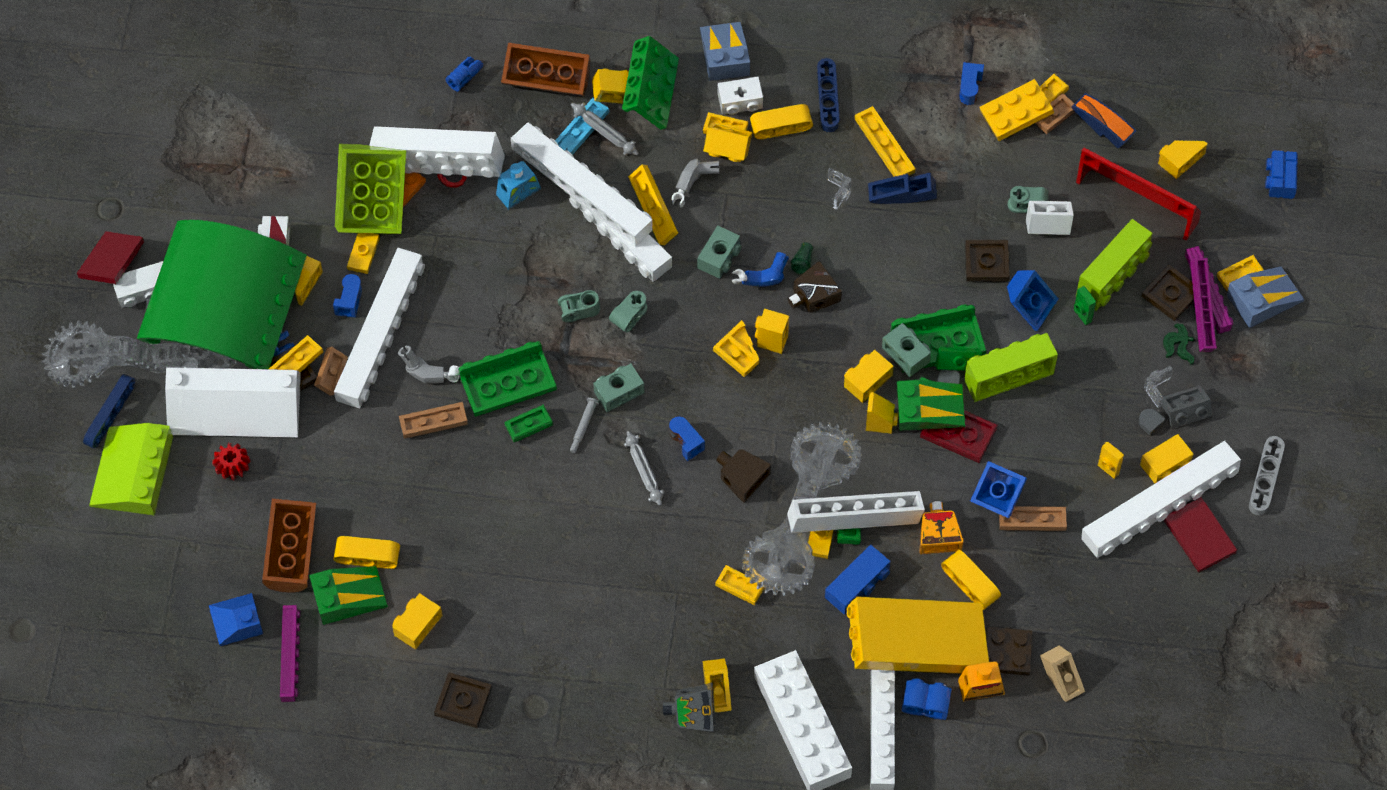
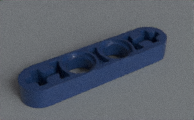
M824 58L817 65L820 124L824 131L834 132L839 127L840 119L836 64L832 59ZM825 66H828L829 76H825ZM824 83H831L833 88L825 90L822 85ZM827 100L833 101L835 105L833 107L828 108L825 107L823 103ZM832 114V124H828V115Z
M126 374L120 377L88 428L83 439L84 445L93 449L98 447L133 391L136 382L135 378Z

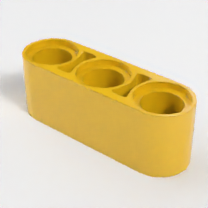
M806 104L757 112L750 117L756 139H767L804 132L813 127L809 107Z
M340 536L336 542L334 561L345 565L376 566L377 568L394 569L398 563L400 544L390 540Z
M957 550L941 563L944 572L974 603H982L983 610L1001 597V593L995 584L963 551Z

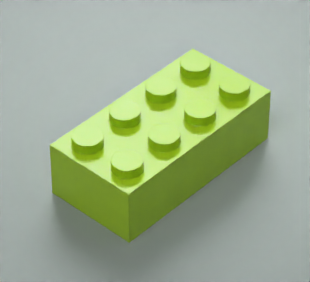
M1133 219L1080 275L1077 290L1082 286L1087 288L1096 300L1095 311L1101 305L1104 307L1111 299L1110 295L1114 291L1118 292L1127 276L1129 278L1132 277L1137 270V265L1140 262L1143 264L1150 255L1148 251L1152 246L1151 238L1153 233Z
M1048 333L1036 334L1028 340L1016 341L1003 349L996 348L990 351L989 354L970 358L967 361L964 381L974 402L1053 375L1058 354Z

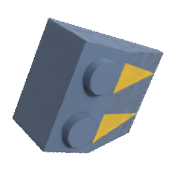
M741 22L700 27L709 81L750 76V60Z
M1282 267L1247 274L1230 282L1227 291V297L1249 328L1304 302V298Z

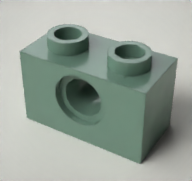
M717 225L697 258V268L720 279L724 272L727 273L729 271L732 258L734 256L737 257L742 247L740 245V236Z
M903 323L883 337L882 348L909 377L930 363V348L925 343H921L917 339L915 332L911 328H907ZM910 347L912 350L907 351L903 348Z
M632 364L620 366L615 372L607 376L603 375L593 383L594 393L606 412L645 393L644 382ZM617 384L622 385L621 388H615L613 386Z

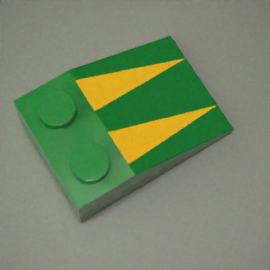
M925 380L897 381L899 431L965 427L962 384Z
M376 566L329 569L309 575L323 625L388 607Z

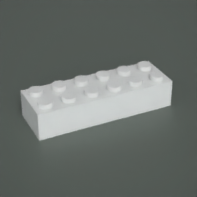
M374 127L369 145L406 150L405 173L500 177L505 157L496 132Z
M795 650L755 666L754 678L807 790H822L851 778L852 766L797 651Z

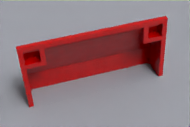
M1086 148L1082 149L1076 179L1077 184L1080 185L1090 170L1104 175L1186 218L1188 221L1183 239L1188 240L1199 223L1201 211L1197 206Z

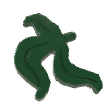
M1176 323L1174 327L1178 329V333L1169 332L1163 339V346L1167 352L1165 357H1171L1174 354V345L1180 343L1177 349L1178 356L1188 360L1190 365H1193L1194 356L1186 350L1188 341H1194V337H1188V331L1185 326Z

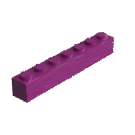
M1199 246L1186 249L1185 258L1190 269V261L1194 258H1204V252L1200 250ZM1208 264L1213 320L1218 334L1231 331L1233 320L1231 317L1229 318L1228 308L1223 304V296L1218 292V285L1213 281L1214 276L1212 272L1210 273Z
M1194 258L1190 261L1199 352H1213L1217 349L1207 258Z
M283 605L280 677L281 702H295L296 697H298L296 684L299 683V676L296 675V670H299V662H297L299 649H297V644H300V636L297 635L298 631H300L298 618L301 617V612L298 610L297 605Z

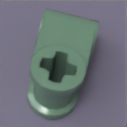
M1015 186L1010 191L1008 208L1014 213H1027L1029 201H1049V192L1044 187Z
M592 290L564 295L558 299V304L561 306L563 313L561 318L564 322H574L579 319L594 317L600 312L599 296ZM588 302H594L592 305H586Z
M641 291L631 292L611 312L609 321L625 333L631 331L647 312L645 294Z

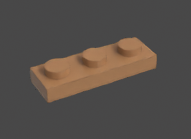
M463 402L399 416L404 439L468 425Z
M1015 506L1010 518L999 514V530L1066 531L1067 528L1066 507Z

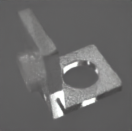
M829 168L828 181L840 186V189L833 198V208L837 210L842 201H846L850 196L851 178ZM833 175L839 177L842 181H838Z
M1171 366L1161 371L1156 370L1152 372L1145 381L1144 389L1158 408L1161 407L1163 396L1156 386L1171 378L1173 371Z

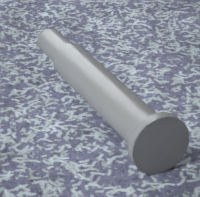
M587 398L588 404L570 448L572 453H576L595 407L599 405V401L594 398Z

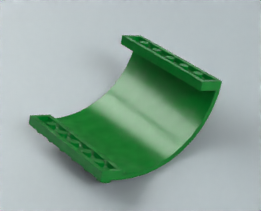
M204 220L177 221L137 339L154 347L159 346L161 340L187 344L229 357L246 364L245 366L252 369L268 370L307 255L277 240L243 228Z

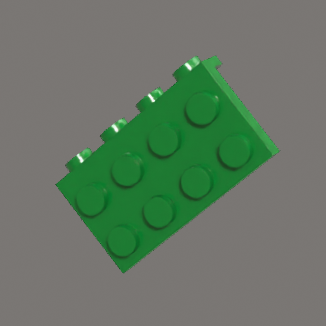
M651 36L634 42L622 109L625 112L636 111L662 130L667 128L679 58Z
M964 304L954 309H940L935 313H921L912 318H898L891 323V331L903 323L907 328H911L915 332L917 339L921 343H925L930 348V363L923 368L935 366L939 347L978 348L982 351L981 356L986 355V348L976 319L974 305ZM910 347L903 348L907 351L912 350Z
M540 341L528 342L522 347L510 348L497 355H488L476 362H467L458 369L462 385L475 417L557 390Z

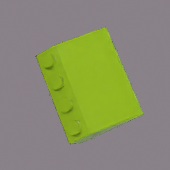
M339 144L335 228L338 232L401 234L406 150L361 144Z
M142 423L109 427L89 506L155 515L173 440L170 426Z

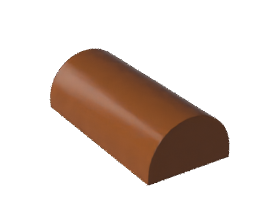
M508 43L501 83L584 96L589 80L590 55Z
M272 499L262 583L267 588L288 593L306 589L316 503Z

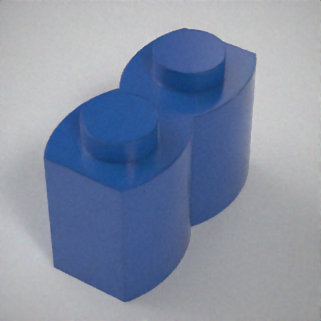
M921 679L907 680L902 712L946 720L952 689L943 683L927 684Z

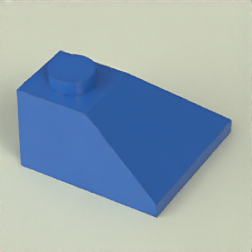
M1035 270L1017 271L1007 286L1012 305L1034 331H1038L1059 298Z
M988 461L970 501L1010 518L1027 478Z
M252 593L209 605L220 646L263 634Z

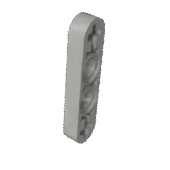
M1277 436L1269 437L1263 448L1249 501V509L1255 515H1264L1271 502L1285 448L1284 441ZM1272 444L1277 445L1274 456L1270 455ZM1265 462H1272L1275 465V469L1271 471L1266 470L1263 464ZM1260 481H1267L1270 484V488L1266 490L1261 489L1258 483ZM1259 495L1264 496L1261 508L1256 507Z

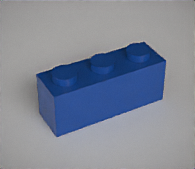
M872 545L868 546L825 589V599L845 615L848 605L856 597L868 596L872 593L875 584L879 580L883 581L890 574V560Z

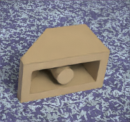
M1057 646L1040 655L1048 677L1065 702L1085 692L1070 652L1061 646Z

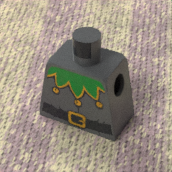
M713 683L677 690L675 702H663V715H676L677 727L714 731L716 721Z

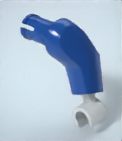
M777 252L771 268L763 271L744 272L741 269H737L732 274H737L739 279H733L732 282L734 284L742 282L743 285L756 287L777 285L784 279L783 271L789 257L784 253Z

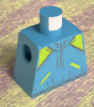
M524 161L512 164L510 169L498 177L496 195L509 210L540 190L541 187L532 170Z

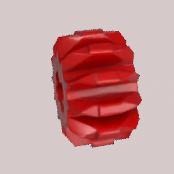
M228 443L227 448L220 445V452H214L215 459L212 461L218 475L222 474L224 479L231 476L233 481L235 480V475L243 477L242 471H248V464L250 463L247 450L245 448L241 449L238 443L234 447H232L231 443Z

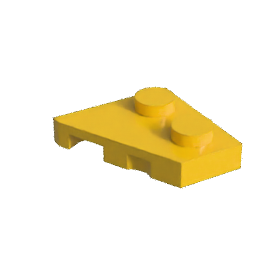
M742 320L713 347V351L743 377L759 364L758 355L753 348V343L747 334Z

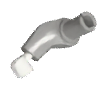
M698 159L691 160L679 177L676 189L679 191L672 195V204L674 205L675 200L681 199L680 208L684 206V192L689 194L693 183L701 177V174H719V168H711L719 167V160L700 162Z
M405 346L408 352H406L404 347L398 352L399 356L406 363V371L423 383H444V378L455 383L460 378L458 366L453 365L450 367L449 372H444V367L430 366L421 357H417L410 346Z

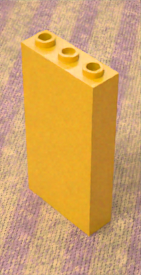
M856 597L847 607V617L850 618L851 626L849 637L852 639L853 645L851 658L854 661L855 669L962 673L967 666L989 662L982 603Z

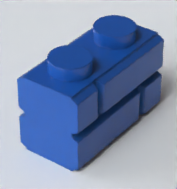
M1274 150L1272 151L1271 158H1267L1266 170L1270 171L1269 176H1266L1265 189H1269L1270 197L1287 199L1295 197L1297 190V152Z

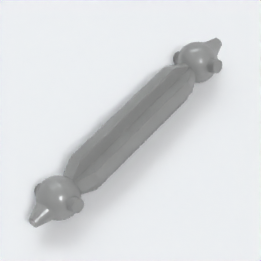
M584 102L582 104H571L575 113L574 117L582 116L584 122L617 147H622L625 156L627 154L638 155L635 141L627 142L625 136L593 112L586 111V104Z
M627 431L624 446L631 447V456L646 489L651 492L648 500L649 502H656L661 506L665 492L663 489L661 491L658 490V482L643 448L638 445L640 436L633 435L630 431Z

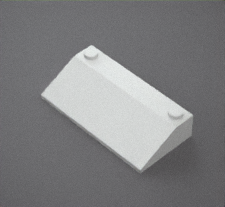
M166 368L167 425L170 426L172 435L298 438L299 371Z

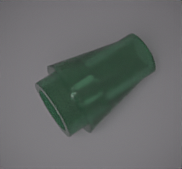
M802 243L790 262L791 269L797 274H803L811 268L813 246L810 243Z

